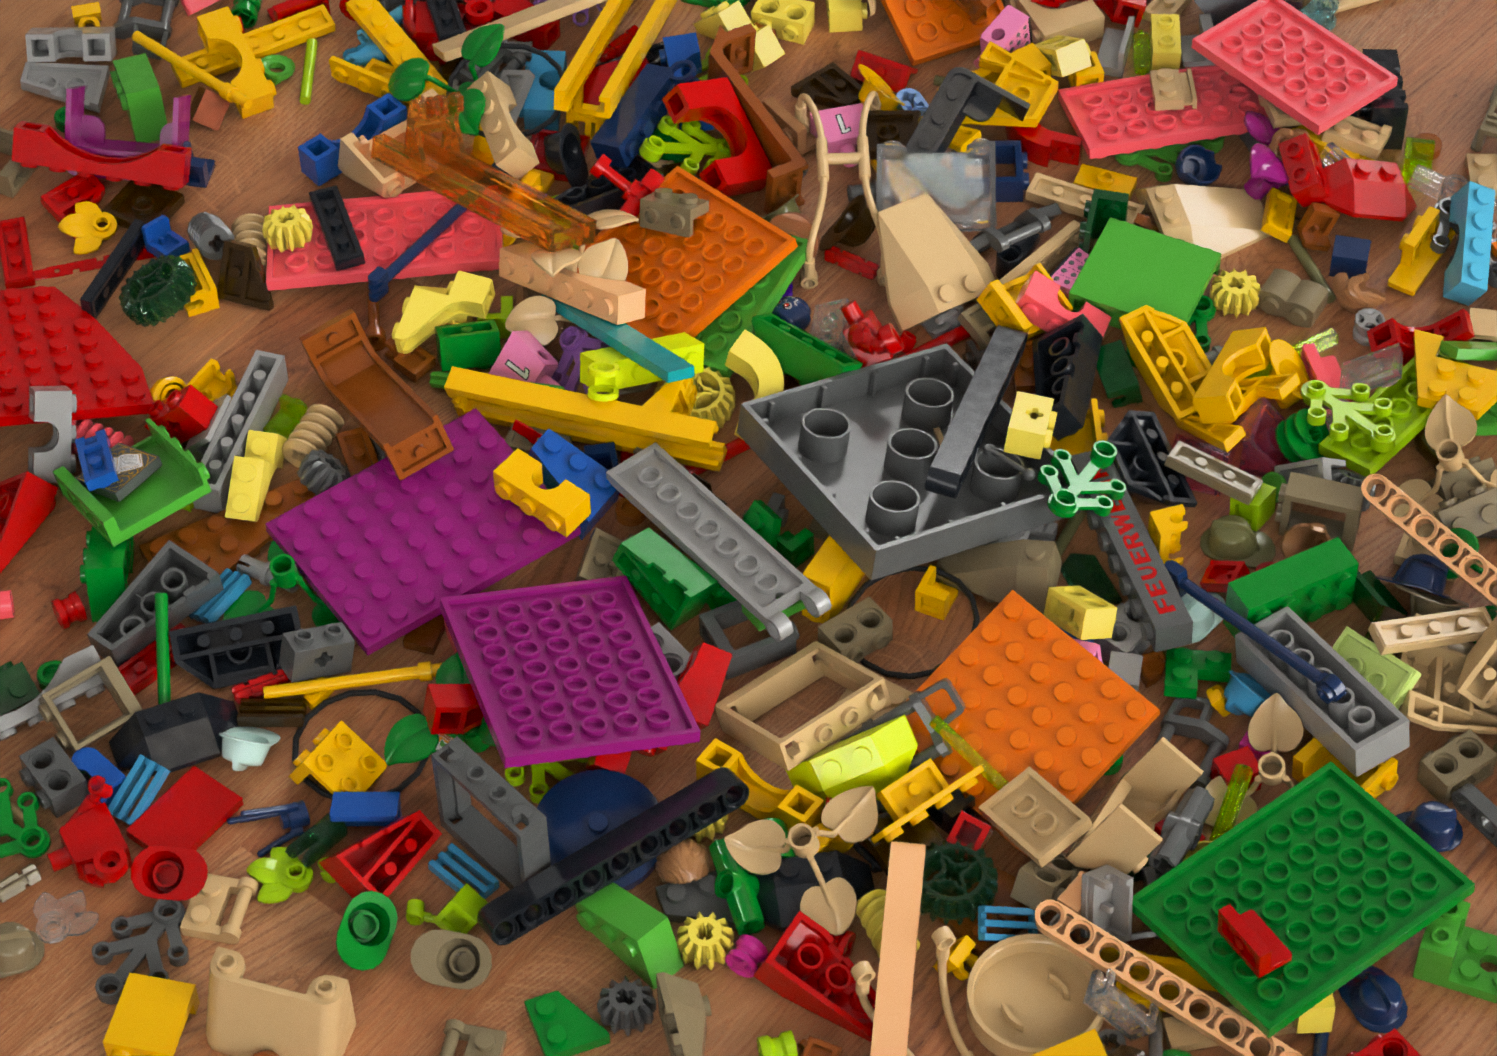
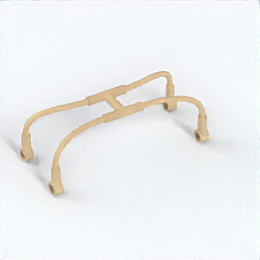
M871 91L867 95L862 108L859 136L857 137V152L828 153L827 138L824 135L820 114L812 98L808 94L802 93L795 104V118L807 128V133L810 128L809 119L806 116V104L810 109L816 126L818 181L820 182L818 204L807 242L806 261L803 264V271L800 273V284L805 289H813L818 285V274L815 271L813 251L827 196L829 165L858 164L859 179L862 181L866 202L878 232L876 213L878 211L869 183L871 178L868 137L866 136L869 110L881 111V102L876 91ZM881 257L880 268L877 270V282L880 286L886 287Z
M943 926L935 930L931 936L936 945L942 1007L948 1028L961 1056H974L972 1051H968L959 1033L950 1003L947 983V960L949 959L950 947L955 943L956 937L948 926ZM861 961L854 965L850 972L856 981L855 991L866 1014L874 1021L875 1010L871 1006L867 995L869 993V983L876 974L868 961ZM907 1047V1056H915Z

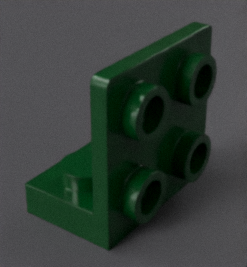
M1094 189L1092 200H1086L1084 217L1087 220L1081 221L1079 239H1084V242L1080 241L1078 248L1090 255L1094 240L1100 237L1110 217L1127 222L1129 194Z

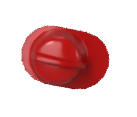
M150 846L142 850L134 858L131 866V880L134 887L142 895L154 899L171 901L189 900L203 889L208 877V866L204 857L196 850L185 847Z

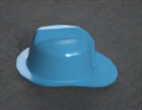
M1229 670L1232 676L1224 689V696L1227 699L1225 709L1235 715L1245 714L1253 717L1259 706L1271 695L1250 674Z

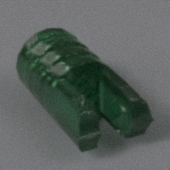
M327 813L292 842L285 852L294 859L307 850L301 862L305 867L309 868L347 836V827L344 822H331L330 813Z

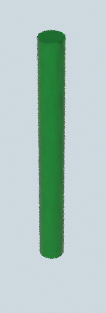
M167 593L154 594L158 705L171 701Z

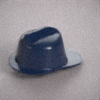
M1416 554L1405 559L1394 577L1375 576V578L1383 581L1417 587L1444 598H1451L1448 594L1444 593L1449 569L1435 557L1427 554Z
M1438 801L1424 802L1413 811L1395 815L1437 852L1454 850L1460 845L1463 838V829L1457 820L1456 810L1450 809L1447 805Z
M1371 965L1338 989L1341 998L1352 1011L1355 1018L1363 1027L1372 1032L1388 1033L1394 1028H1400L1407 1018V1004L1400 985L1394 978L1388 976L1384 971Z

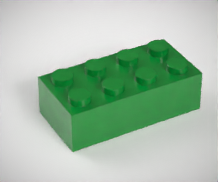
M1336 537L1229 582L1225 605L1252 624L1258 623L1287 606L1305 623L1314 622L1323 615L1335 610H1343L1352 603L1359 563L1339 537ZM1223 619V624L1235 638V635L1241 631Z

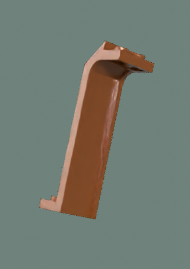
M749 23L725 32L720 25L709 52L707 80L728 77L772 166V169L767 170L764 211L767 215L776 211L797 194L800 195L795 201L798 207L805 204V200L801 196L803 170L808 169L809 164L740 76L753 71L756 29Z
M352 309L345 311L299 337L308 356L309 363L328 393L384 451L396 477L400 481L454 451L438 415L377 355Z

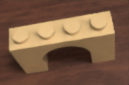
M1003 0L1005 7L1009 4L1030 17L1032 42L1034 44L1057 35L1083 38L1086 43L1103 37L1105 16L1093 0L1061 9L1045 8L1031 2V0Z

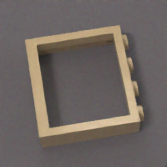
M815 641L716 703L715 711L724 733L789 771L889 707L892 703L883 677ZM816 654V661L814 662L812 656ZM823 676L853 692L781 739L752 722ZM792 742V746L786 749L785 745Z

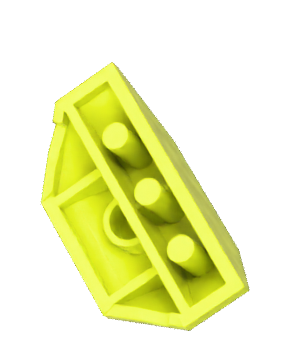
M904 714L823 748L791 770H786L793 788L796 784L823 799L824 806H826V797L833 799L845 791L863 786H873L877 794L907 774L918 747V742Z

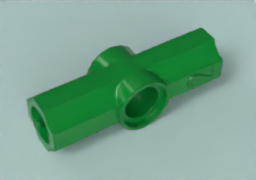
M724 838L715 840L709 846L710 855L717 872L714 883L715 893L719 898L726 899L738 935L759 933L765 927L764 917L757 900L760 888L757 876L748 873L733 859Z

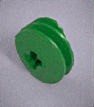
M1307 408L1291 414L1286 418V421L1282 420L1279 422L1275 429L1279 449L1291 463L1325 457L1319 454V443L1329 435V430L1326 423L1322 426L1309 424L1307 422Z

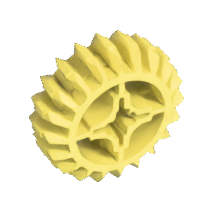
M710 367L704 368L703 372L696 373L692 377L693 385L696 386L698 393L690 416L716 421L718 427L723 428L725 421H729L732 412H734L735 390L731 385L729 377H722L719 370L713 372ZM664 380L658 381L654 394L667 382Z

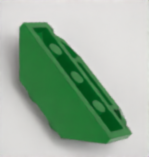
M773 313L752 317L751 322L756 336L773 351L781 365L783 375L798 379L800 385L862 368L863 363L799 327L780 319V317Z

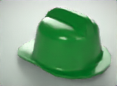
M375 891L360 893L351 900L345 910L337 932L336 947L343 962L352 969L361 971L373 969L382 963L387 954L396 930L398 917L391 899L384 894Z

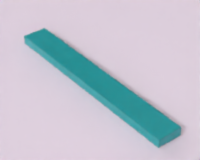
M550 298L554 301L558 314L667 383L694 376V366L626 323L615 325Z

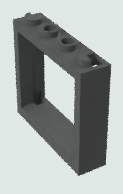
M455 737L431 755L441 826L510 890L551 866L547 819L543 813L459 737ZM471 796L516 836L517 846L472 806ZM456 819H461L455 825L452 823ZM521 821L526 825L522 830L516 827Z

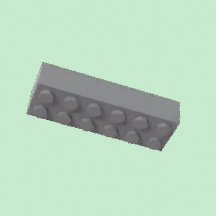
M1288 606L1254 625L1322 673L1326 672L1336 675L1344 683L1345 691L1347 692L1337 702L1329 704L1323 702L1316 692L1317 687L1315 683L1244 633L1240 632L1235 635L1236 662L1271 696L1275 693L1280 694L1284 701L1298 714L1303 727L1355 777L1360 776L1410 747L1409 719Z

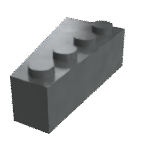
M168 540L89 631L87 636L91 645H94L100 656L103 658L110 656L115 665L119 667L156 640L154 594H168V624L170 630L224 590L219 573Z

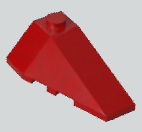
M799 911L753 976L783 998L872 1042L873 1021L864 1011L856 994V981L850 972L854 966L853 962L848 956L845 958L834 945L835 939L828 930ZM869 985L867 997L875 1010L876 992Z

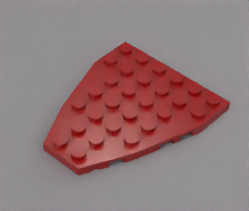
M55 286L0 290V427L49 423L34 422L29 417V386H67L70 388L72 394H75L77 398L76 413H72V420L148 414V410L154 402L142 367L92 315L82 310L78 304Z

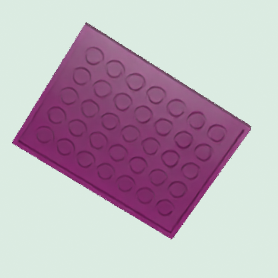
M477 408L443 426L454 451L400 481L396 477L386 457L265 524L267 533L284 554L293 557L298 571L340 622H343L353 639L367 656L442 614L440 610L441 597L479 593L581 534L580 526L567 538L557 531H551L542 521L533 515L525 514L519 506L510 500L502 499L496 493L493 471L514 451ZM543 484L538 487L548 490Z
M626 575L440 598L441 613L504 768L700 742L701 731Z

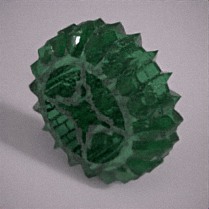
M171 254L167 257L161 255L157 260L152 258L148 264H142L139 270L133 271L132 277L125 280L127 284L122 286V293L118 297L121 301L120 305L123 308V312L136 325L141 324L143 327L150 324L154 327L160 321L165 323L167 318L175 317V313L179 310H184L183 306L191 302L190 296L196 293L194 288L198 284L195 280L194 271L180 256L175 257Z
M946 838L941 846L931 842L929 850H925L921 915L930 913L932 922L939 917L943 918L945 925L950 920H956L960 926L963 918L974 921L976 913L978 914V906H992L995 901V895L998 892L997 868H994L992 857H986L984 848L974 851L975 846L973 842L963 846L959 838L955 844H949ZM938 871L936 875H933V879L926 882L932 873ZM979 882L974 890L969 893L967 892L968 889L972 888V884Z

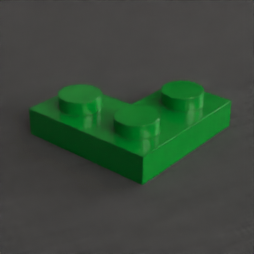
M1185 647L1168 649L1166 652L1164 696L1196 699L1198 680L1228 683L1231 676L1229 670H1231L1232 653H1224L1217 650H1191Z

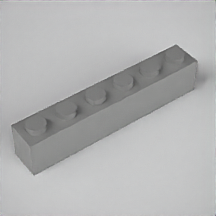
M260 350L255 351L201 460L210 474V478L207 481L211 492L194 501V508L215 513L226 509L234 456L244 457L248 430L264 432L289 380L284 355Z

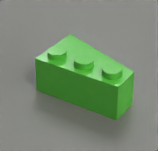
M146 53L114 60L115 71L110 72L111 80L118 100H120L122 110L127 112L136 142L149 143L160 140L161 129L168 123L160 87Z
M614 882L575 904L578 911L576 918L579 924L585 930L595 935L653 990L657 988L656 973L665 972L674 975L684 967L668 917Z

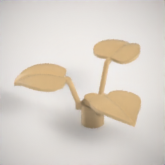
M614 209L599 210L587 215L586 221L588 223L585 224L578 250L572 248L553 249L548 234L545 231L552 227L551 222L541 217L532 216L513 220L500 227V231L514 238L540 235L544 240L546 248L533 252L531 254L532 261L544 272L554 277L563 268L577 273L578 263L581 260L589 231L592 228L610 229L630 222H639V218L630 213Z
M611 238L586 249L578 263L579 274L625 281L628 274V260L621 242L616 238ZM532 296L515 306L506 320L505 328L511 333L512 331H529L542 346L550 344L558 334L556 321L573 322L562 315H555L556 305L552 299L545 296Z
M1444 395L1430 413L1425 427L1426 441L1432 449L1436 450L1439 464L1436 465L1437 472L1433 488L1431 489L1428 482L1422 479H1410L1398 487L1434 517L1433 511L1439 509L1438 503L1443 501L1435 493L1440 488L1444 470L1455 472L1462 467H1466L1481 484H1485L1488 488H1497V469L1493 471L1489 482L1465 458L1461 447L1466 446L1473 440L1477 432V423L1473 414L1455 402L1450 396ZM1408 504L1398 505L1394 510V515L1396 517H1404L1408 514L1410 506Z
M1275 693L1266 699L1256 710L1249 723L1248 738L1253 749L1259 752L1271 750L1270 753L1263 755L1258 762L1259 775L1255 776L1253 784L1247 790L1244 782L1227 786L1221 776L1210 781L1205 789L1208 790L1215 800L1213 809L1208 815L1205 824L1219 829H1232L1257 812V805L1250 795L1256 791L1261 782L1270 786H1276L1284 782L1289 789L1295 786L1290 777L1286 775L1284 759L1277 754V750L1280 752L1294 750L1302 741L1304 729L1298 714L1284 701L1280 694Z
M873 786L850 789L835 796L826 804L822 811L821 820L824 826L832 831L819 830L818 827L812 828L808 824L800 823L794 825L789 830L788 838H786L784 830L778 823L765 819L751 822L740 830L725 836V844L733 859L746 871L756 875H767L777 871L782 864L781 854L788 853L791 847L798 857L807 858L820 886L811 887L803 894L800 910L828 930L831 935H841L850 927L854 920L857 898L853 887L844 878L837 877L825 883L814 858L820 846L817 837L834 838L839 834L841 839L847 843H858L869 838L875 831L878 823L876 792Z

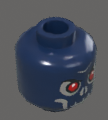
M785 296L778 302L772 312L780 317V319L802 330H805L810 325L811 310L808 304L799 297Z

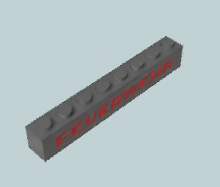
M1091 451L1071 455V462L1077 475L1080 474L1091 460ZM1113 463L1106 469H1100L1090 482H1106L1112 479L1122 481ZM1127 489L1121 500L1112 499L1114 505L1108 516H1099L1093 510H1086L1089 528L1096 531L1099 548L1102 552L1106 551L1108 555L1110 571L1112 574H1117L1122 595H1127L1130 599L1129 604L1132 616L1139 619L1144 640L1150 641L1154 652L1192 644L1193 620ZM1084 494V498H1096V497L1099 496V495H1104V496H1107V495H1106V494Z

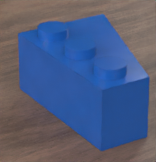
M548 428L531 447L529 456L542 463L543 483L549 489L556 488L566 479L590 494L591 514L579 525L581 531L579 538L583 540L617 501L620 492L606 478L608 469Z

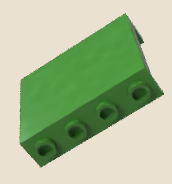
M1110 217L1069 292V302L1073 306L1072 312H1078L1088 302L1112 317L1109 326L1122 330L1119 317L1148 305L1153 307L1154 310L1167 313L1188 324L1213 274L1218 275L1220 272L1221 253Z
M150 418L145 421L151 436L131 447L159 456L162 466L122 501L118 502L89 492L64 466L53 471L63 496L113 547L211 492L207 481L210 478V474L206 466L202 462L197 463L190 450L184 451L176 437L170 438L163 425L157 426Z

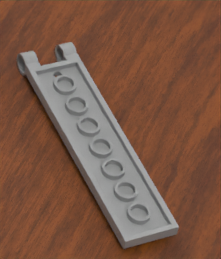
M656 442L606 472V478L611 485L760 620L775 641L780 642L793 634V625L782 611L799 600L803 601L807 611L815 618L831 609L830 599L821 588L814 585Z

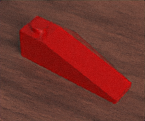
M28 471L0 482V573L56 505V499L54 498L58 487Z

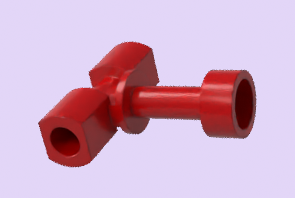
M603 153L589 172L597 179L603 175L624 192L621 198L625 202L619 210L637 217L640 213V199L655 192V189L659 188L665 180L664 177L656 170L650 169L640 182L635 179L631 183L609 166L612 160Z

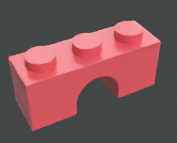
M1035 270L1022 286L1015 303L1035 326L1049 333L1077 316L1084 314L1098 332L1104 336L1112 318L1111 316L1088 302L1078 312L1066 310L1058 300V291L1061 286Z

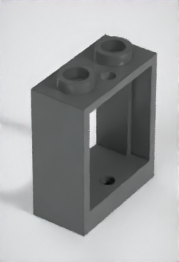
M736 600L699 615L700 636L704 643L733 654L725 676L726 680L796 654V640L799 639V632L795 623L791 621L794 629L793 634L780 642L775 641L772 637H768L734 650L723 629L749 620L742 612V604Z

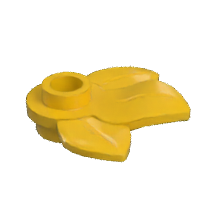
M88 201L75 203L76 214L66 216L58 225V229L61 232L76 238L74 244L75 255H84L97 251L103 240L113 237L118 227L117 221L112 214L102 212L96 204ZM102 222L107 223V225L102 228L97 226L99 223Z

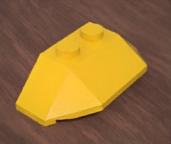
M1148 305L1119 317L1130 356L1158 405L1177 421L1196 413L1192 398L1212 365L1187 322L1167 313L1154 310L1153 307Z

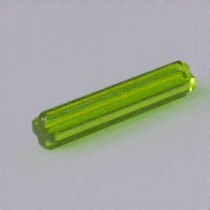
M1244 764L1235 765L1209 841L1216 840L1234 827L1253 774L1251 767Z

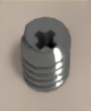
M206 211L196 214L188 224L187 231L190 240L201 254L208 259H222L224 241L227 239L235 240L233 233L221 218Z

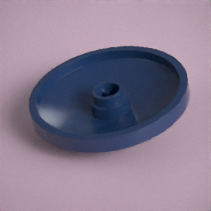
M588 770L561 780L544 795L537 807L547 819L551 866L658 804L657 799L638 780L616 771ZM657 857L614 881V883L626 891L636 887L654 871Z

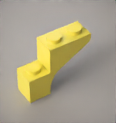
M724 1L700 14L702 19L694 23V26L700 34L715 39L720 25L727 32L749 23L752 24L740 1L732 4ZM757 25L753 26L756 29L753 71L751 72L762 69L785 55L769 25L758 28Z
M458 270L455 280H451L448 284L446 295L414 287L411 296L406 297L402 307L403 316L400 322H396L393 327L392 339L395 341L397 352L403 354L411 353L435 333V326H443L452 319L464 316L486 319L495 297L493 280Z
M248 430L244 457L234 456L225 518L258 522L272 476L277 468H283L284 455L282 447L287 438L277 433Z

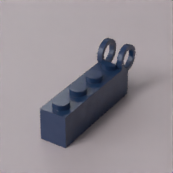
M681 60L671 65L670 68L648 63L645 65L621 98L611 118L605 120L590 141L597 160L604 153L612 160L610 165L628 168L633 159L638 155L643 141L653 134L662 117L666 116L668 112L662 98L677 84L701 81L695 77L697 69L692 61ZM680 68H691L690 72L685 76H674V73Z

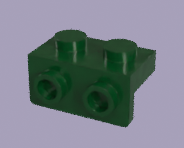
M12 661L0 666V716L26 705L40 694L22 661L16 665H13Z

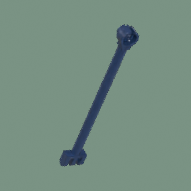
M494 162L486 173V177L386 269L378 266L368 275L369 300L371 302L380 301L389 292L388 283L493 185H506L512 180L513 176L496 166Z
M1169 560L1165 562L1164 565L1181 597L1186 593L1311 680L1316 684V692L1323 702L1327 704L1337 702L1346 695V687L1336 675L1326 672L1322 673L1188 579L1186 568L1176 561Z

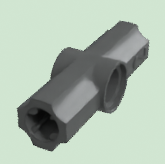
M1199 786L1188 789L1176 811H1170L1167 815L1160 835L1163 840L1149 857V865L1154 868L1157 874L1163 876L1182 863L1189 850H1195L1203 831V824L1214 806L1215 798L1209 794L1207 789Z

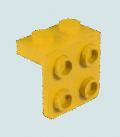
M341 720L331 731L324 728L312 740V743L316 746L311 752L305 748L292 762L296 768L288 777L299 785L311 774L332 795L333 792H366L383 773L387 764Z

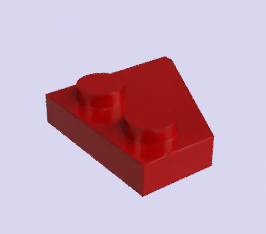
M76 175L40 196L41 204L60 223L66 216L76 214L75 203L88 201L98 206L106 194L105 186L95 175L93 177Z

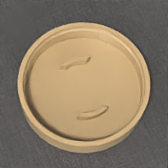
M1022 934L1001 940L988 948L971 969L966 995L968 1022L977 1039L996 1056H1031L1092 1029H1096L1097 1033H1099L1103 1024L1106 1006V987L1100 970L1044 934Z

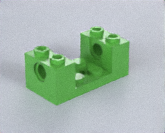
M1461 901L1426 926L1419 947L1413 978L1497 1004V971L1487 972L1481 967V964L1485 962H1490L1497 966V936L1465 926L1471 903Z

